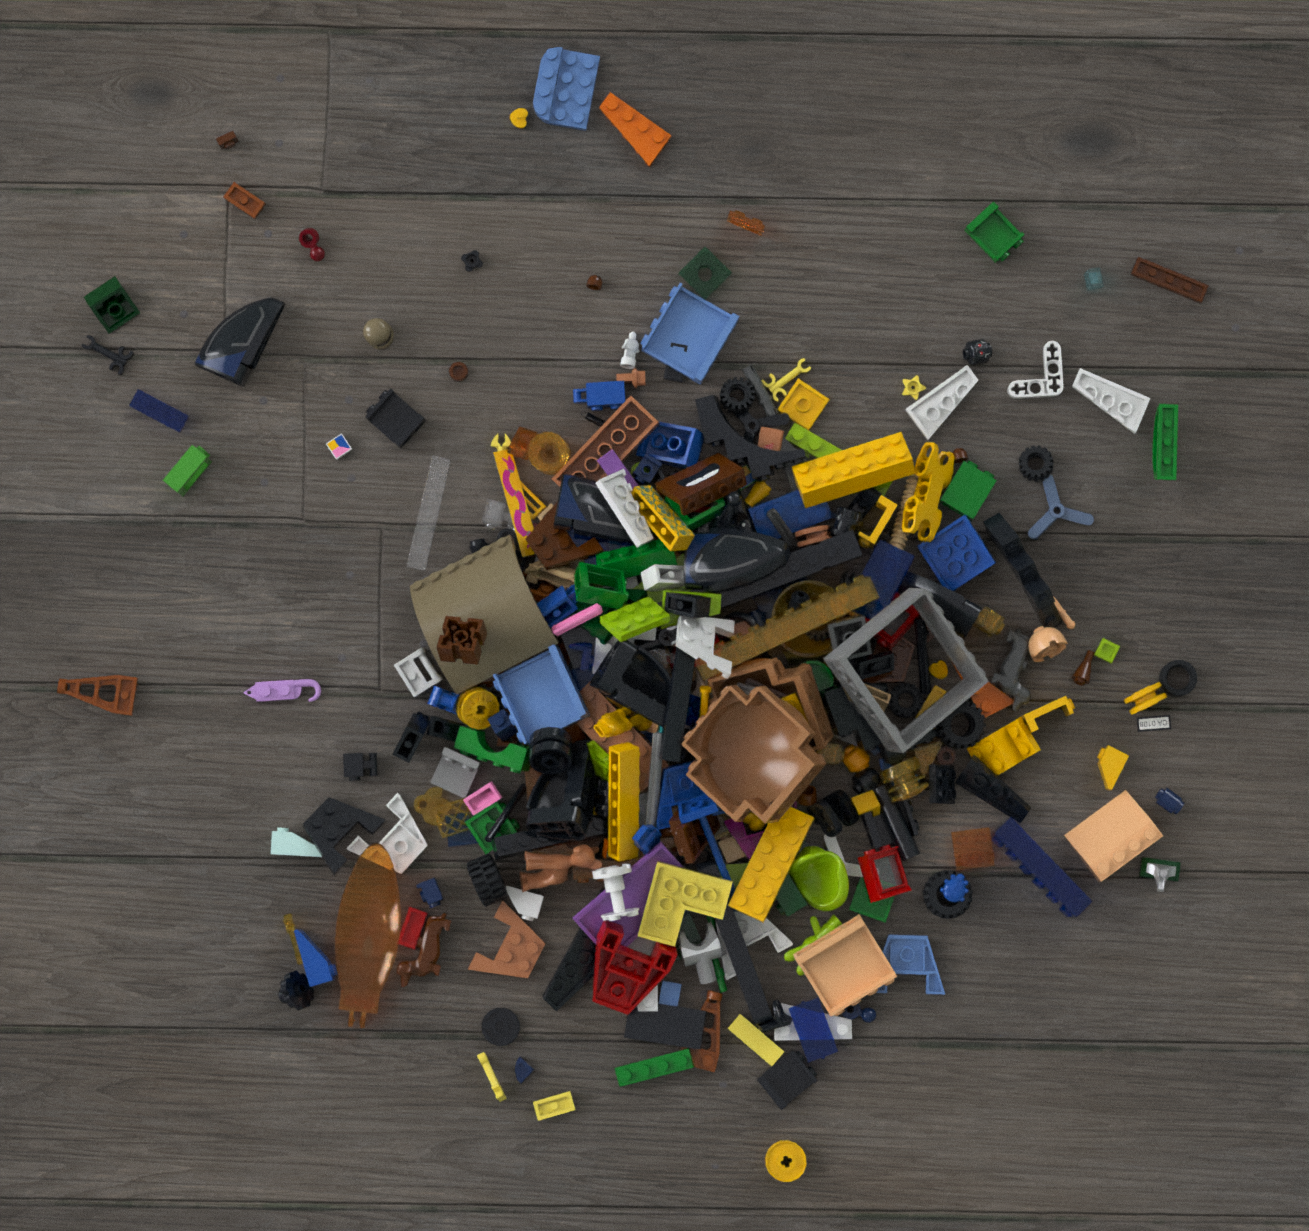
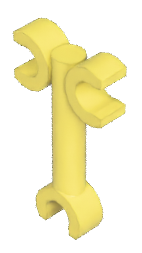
M804 358L799 360L796 368L777 382H775L776 379L773 374H769L772 380L770 384L761 380L765 388H768L773 394L772 398L776 403L779 402L776 397L777 393H782L784 397L787 396L786 391L781 387L800 373L805 374L811 370L810 366L806 369L801 367V364L805 362Z
M486 1053L478 1054L477 1057L491 1083L496 1099L499 1102L506 1100L507 1097L494 1074Z

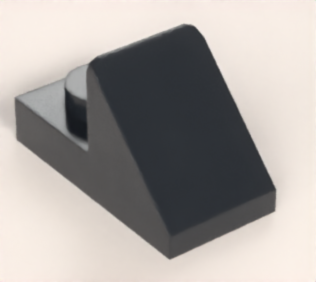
M874 487L862 490L848 508L861 512L863 520L882 494Z
M431 716L427 735L455 742L460 725L465 726V724Z

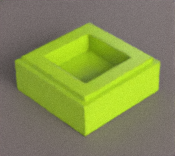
M1102 638L1094 656L1112 664L1120 646Z

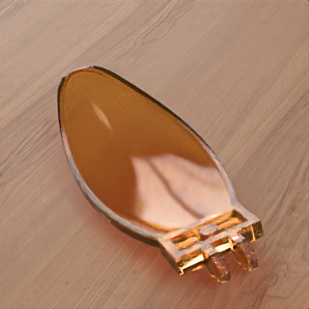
M379 843L368 846L358 858L344 889L336 922L335 957L339 983L342 989L339 1010L350 1011L349 1027H352L354 1024V1011L362 1012L360 1028H365L366 1013L378 1014L380 992L385 986L392 970L400 939L401 903L398 882L390 855L384 846Z

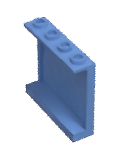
M679 283L678 287L674 286L669 294L671 297L669 302H664L659 311L662 314L659 319L655 318L650 326L652 329L650 334L644 335L640 343L642 345L641 351L701 385L738 323L740 316L725 312L682 287V283ZM671 343L688 345L687 352L684 351L683 347H671L670 345Z
M555 644L548 647L549 650L499 675L493 674L495 679L493 684L496 690L500 691L503 696L501 702L505 709L508 708L511 714L509 715L510 722L513 726L516 725L517 737L521 743L529 746L530 735L538 729L546 727L564 729L591 716L559 646Z

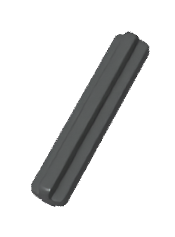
M772 508L767 511L768 518L783 540L788 543L790 550L794 552L802 549L797 547V539L777 510Z

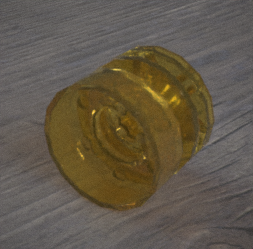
M543 432L531 440L528 446V457L531 464L537 470L547 475H555L571 459V451L568 444L558 434ZM547 451H553V454L555 456L553 458H548V455L546 453Z
M916 756L879 772L884 784L894 783V786L888 790V793L897 790L899 794L891 798L892 802L907 800L920 794L929 786L928 782L921 785L918 783V780L925 778V775L915 776L914 772L921 768Z

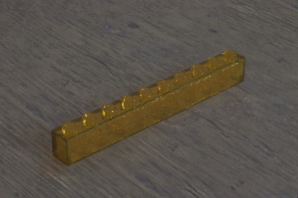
M864 574L855 577L853 579L854 582L849 585L846 582L835 587L836 591L829 593V591L818 595L819 599L813 602L811 599L804 601L800 604L801 607L796 610L792 607L783 612L784 615L779 618L773 616L765 620L766 624L760 627L756 624L748 628L749 632L743 635L739 632L731 636V640L726 643L720 641L714 644L713 654L731 661L732 667L880 597L870 576L864 577ZM699 657L697 660L695 659V666L703 681L721 673L716 668L712 670L707 667V662Z

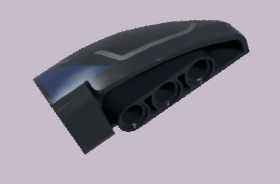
M270 297L245 305L233 312L209 335L194 365L244 387L251 373L249 368L255 369L285 307V302Z
M562 475L554 529L571 531L573 524V533L578 535L634 544L595 484L597 481L579 476Z

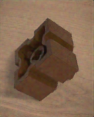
M446 616L442 627L444 635H440L436 647L440 660L456 663L457 659H462L463 663L478 665L482 653L480 645L484 646L487 636L484 620L468 618L467 622H463L461 617Z

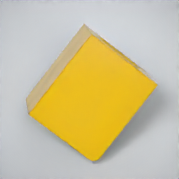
M873 790L851 798V802L859 815L871 811L873 817L880 815V804Z

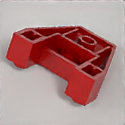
M605 920L596 938L592 1001L629 1015L670 972L678 955L676 946L656 942L649 956L620 945L624 936L623 926Z

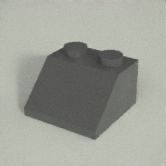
M855 615L828 624L833 650L866 624L865 616ZM868 640L857 649L847 660L872 654L870 641Z

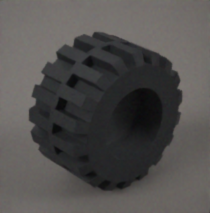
M965 701L934 727L938 732L937 738H940L943 744H947L951 748L966 749L976 745V742L981 740L980 736L985 733L983 727H986V723H983L985 716L981 715L982 710L977 708L974 703ZM957 713L964 714L969 722L968 730L962 736L955 735L951 729V720Z
M489 853L467 862L468 873L478 897L485 907L508 897L497 865Z
M953 870L935 873L924 885V903L932 914L940 918L950 919L964 914L969 909L973 899V890H971L969 882L965 886L969 890L968 893H965V901H958L951 906L942 905L938 901L936 892L939 886L944 884L945 879L950 880L951 874L955 876L960 874Z

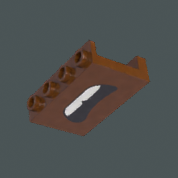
M716 453L655 483L657 493L664 501L665 496L679 504L681 514L684 516L747 484L744 468L720 453Z

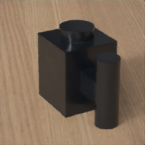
M364 753L343 754L344 777L349 778V781H360V777H365V769H370V776H378L377 753H369V761H364Z

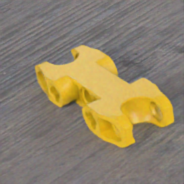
M926 442L922 446L916 459L914 469L915 474L919 478L914 496L909 497L905 503L902 519L903 532L915 534L918 530V538L922 542H931L940 526L942 512L938 509L942 489L948 487L951 482L954 467L953 453L942 451L938 455V445ZM932 447L930 456L927 457V450ZM948 457V462L943 465L944 459ZM913 520L911 528L908 529L909 522ZM929 528L930 533L927 537H925L924 535L926 529Z

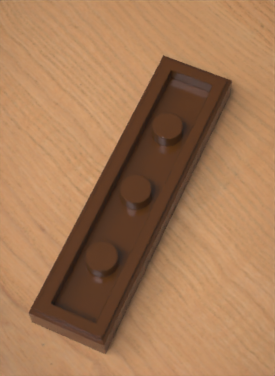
M1141 257L1137 258L1131 272V276L1200 304L1209 287L1207 284Z

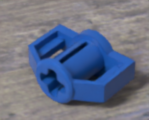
M648 824L642 825L632 839L634 840V845L645 855L660 842L662 834L656 827Z

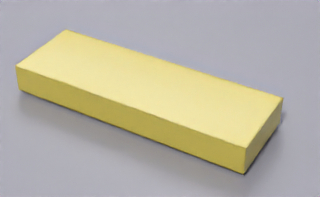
M741 1014L728 1027L733 1034L771 1066L784 1053L780 1047Z

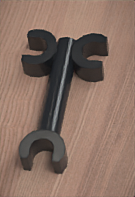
M87 335V338L91 340V344L89 346L82 344V347L86 350L93 349L115 361L110 364L109 369L113 371L115 366H119L118 374L121 376L124 373V366L127 360L134 356V352L130 351L125 356L123 355L125 347L121 346L118 355L96 343V340L91 335Z

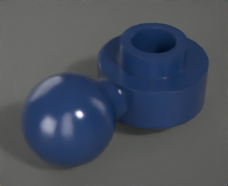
M859 1004L853 1006V1013H848V1007L842 1013L847 1019H855L860 1016L866 1023H871L876 1018V1012L873 1008L866 1007L861 1009Z

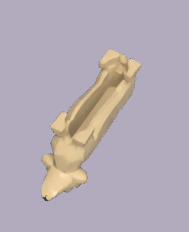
M538 560L533 564H529V567L524 572L528 574L526 578L528 582L537 584L538 580H545L558 588L563 585L567 589L574 584L576 570L565 566L546 570ZM589 583V586H592V587H593V586H594V587H603V586H604V585Z

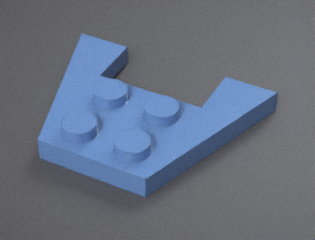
M888 934L882 952L895 973L926 975L925 993L945 995L928 936ZM887 986L879 987L876 993H887Z

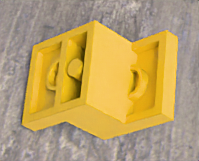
M1022 717L975 743L976 745L967 748L971 757L975 755L996 775L1003 773L1041 750Z

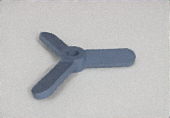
M1050 475L1042 481L1049 510L1029 529L1028 536L1032 540L1039 538L1059 518L1091 525L1094 522V517L1089 513L1064 507L1060 503L1054 478ZM1058 508L1060 513L1055 514L1053 509Z

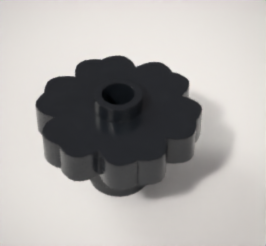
M297 970L285 974L284 980L280 982L281 988L278 992L280 1001L288 1004L290 1008L295 1007L298 1011L310 1007V1001L314 1000V989L309 986L307 976L304 973L299 974Z

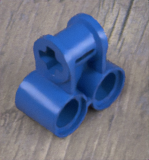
M434 686L427 704L457 715L456 703L460 695Z

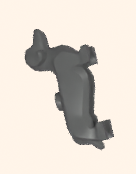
M1018 628L1016 632L1010 630L1007 642H1013L1012 650L1001 665V674L994 673L991 681L993 685L999 684L1005 694L1014 697L1012 704L1014 712H1017L1021 705L1027 704L1031 698L1030 691L1018 681L1021 670L1025 671L1028 660H1025L1028 653V641L1030 638L1022 634Z

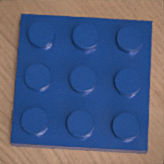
M963 515L937 532L931 542H922L917 546L942 586L952 591H955L997 563L966 515Z

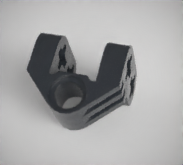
M840 789L806 808L810 816L814 817L816 826L819 824L823 832L831 838L842 831L841 822L849 827L859 820V814L848 795Z

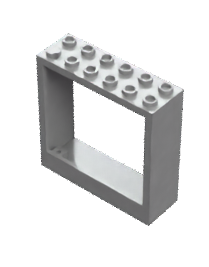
M908 588L823 658L886 750L891 752H906L989 682L985 677V671L975 662V656L966 649L964 640L957 636L953 624L944 617L943 609L936 605L932 593L925 588ZM913 604L963 679L903 730L899 731L895 724H892L847 658Z

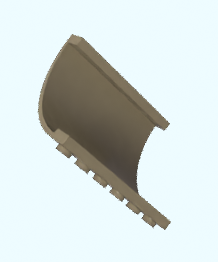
M511 535L502 537L496 542L482 547L479 551L467 555L463 559L451 563L442 570L433 572L430 576L418 580L409 586L414 610L425 639L439 667L456 694L492 677L493 674H498L559 643L557 636L552 633V628L550 629L527 585L516 556L515 543ZM446 616L461 617L463 622H467L468 618L484 620L487 636L484 646L480 645L482 653L478 665L463 663L462 659H457L456 663L440 660L436 647L440 635H444L442 627Z

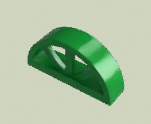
M1159 404L1157 407L1152 443V466L1155 480L1176 481L1177 404Z

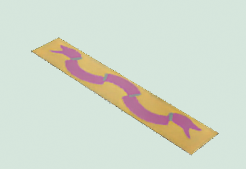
M512 449L493 452L522 557L534 555L535 553L525 540L534 528Z

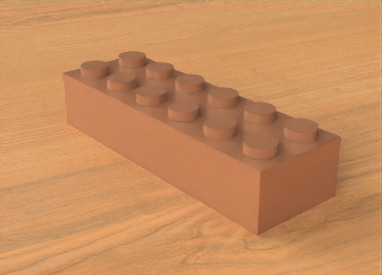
M630 396L558 471L552 480L560 487L563 474L584 477L594 481L606 477L607 474L597 460L612 449L623 463L660 423Z
M589 682L580 693L591 716L576 722V724L608 755L609 746L625 742L638 746L640 751L639 789L640 792L646 793L648 791L652 743L635 726L630 731L618 736L600 737L594 730V725L601 719V716L614 712L619 708L608 701L604 693L590 686ZM662 760L661 777L663 768L673 766L669 761Z

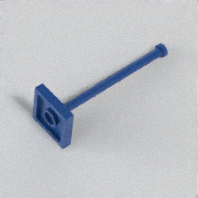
M706 794L679 802L678 811L681 824L699 818L722 878L731 880L706 817L718 812V805ZM733 883L729 894L730 899L735 892Z

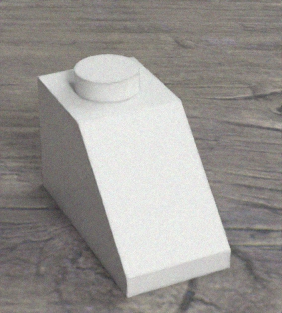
M654 564L641 572L644 591H663L685 586L684 566Z
M506 886L507 893L517 912L522 914V918L533 921L534 918L538 919L544 896L527 891L522 893L521 889Z

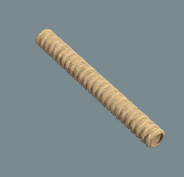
M916 474L907 476L909 479L906 480L907 484L904 487L906 490L903 491L904 495L901 498L903 501H900L901 506L898 508L900 512H897L898 517L895 519L897 523H894L895 528L892 530L893 534H891L890 545L887 548V556L884 558L886 562H883L884 567L881 569L883 573H880L881 578L878 580L879 584H877L878 590L875 591L876 595L873 598L875 601L872 602L873 606L870 609L875 614L882 611L891 601L889 598L892 597L891 592L894 590L892 587L895 586L894 581L897 579V570H899V564H901L900 559L903 558V548L906 547L905 542L908 540L906 537L909 536V533L906 534L902 530L903 510L907 499L915 494L919 478ZM912 521L909 522L908 529L912 525Z

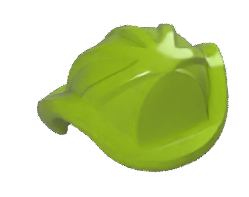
M817 846L804 847L788 872L794 880L796 887L805 901L815 909L832 911L839 908L846 901L849 893L848 875L842 859L836 853L826 851Z

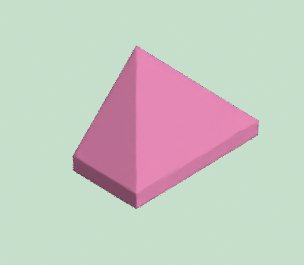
M491 781L463 799V801L474 816L501 799L502 796Z

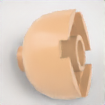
M1041 626L1033 631L1034 634L1028 641V650L1034 662L1045 661L1043 657L1049 655L1050 658H1053L1066 648L1065 644L1068 643L1064 635L1056 628H1044V626Z

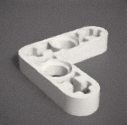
M1049 341L1043 347L1045 379L1016 380L1011 382L1007 389L1010 397L1014 399L1055 397L1061 394L1063 391L1061 347L1058 342ZM1050 345H1053V348L1057 349V351L1054 352L1053 356L1054 358H1058V360L1047 361V358H1051V352L1047 351ZM1056 364L1058 372L1051 374L1048 371V366ZM1059 376V379L1055 380V385L1059 386V389L1053 392V389L1049 388L1053 384V379L1048 380V377L1055 378ZM1034 383L1038 384L1041 388L1037 394L1032 393L1030 390V386ZM1024 384H1027V394H1024L1025 390L1019 391L1018 394H1015V391H1011L1015 385L1018 388H1024Z

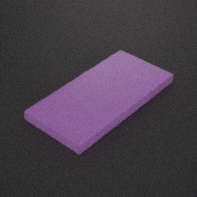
M661 841L648 854H645L631 866L632 872L623 874L625 889L622 890L625 909L639 908V915L632 917L620 915L621 919L612 921L623 926L624 936L620 945L627 947L638 937L657 861L683 867ZM604 890L572 917L595 944L597 934L603 923L600 915L613 912L610 892L606 893V890Z

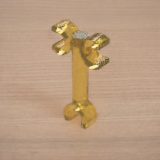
M292 913L284 915L283 923L286 927V933L289 934L297 964L301 965L303 961L294 933L295 923L292 919Z

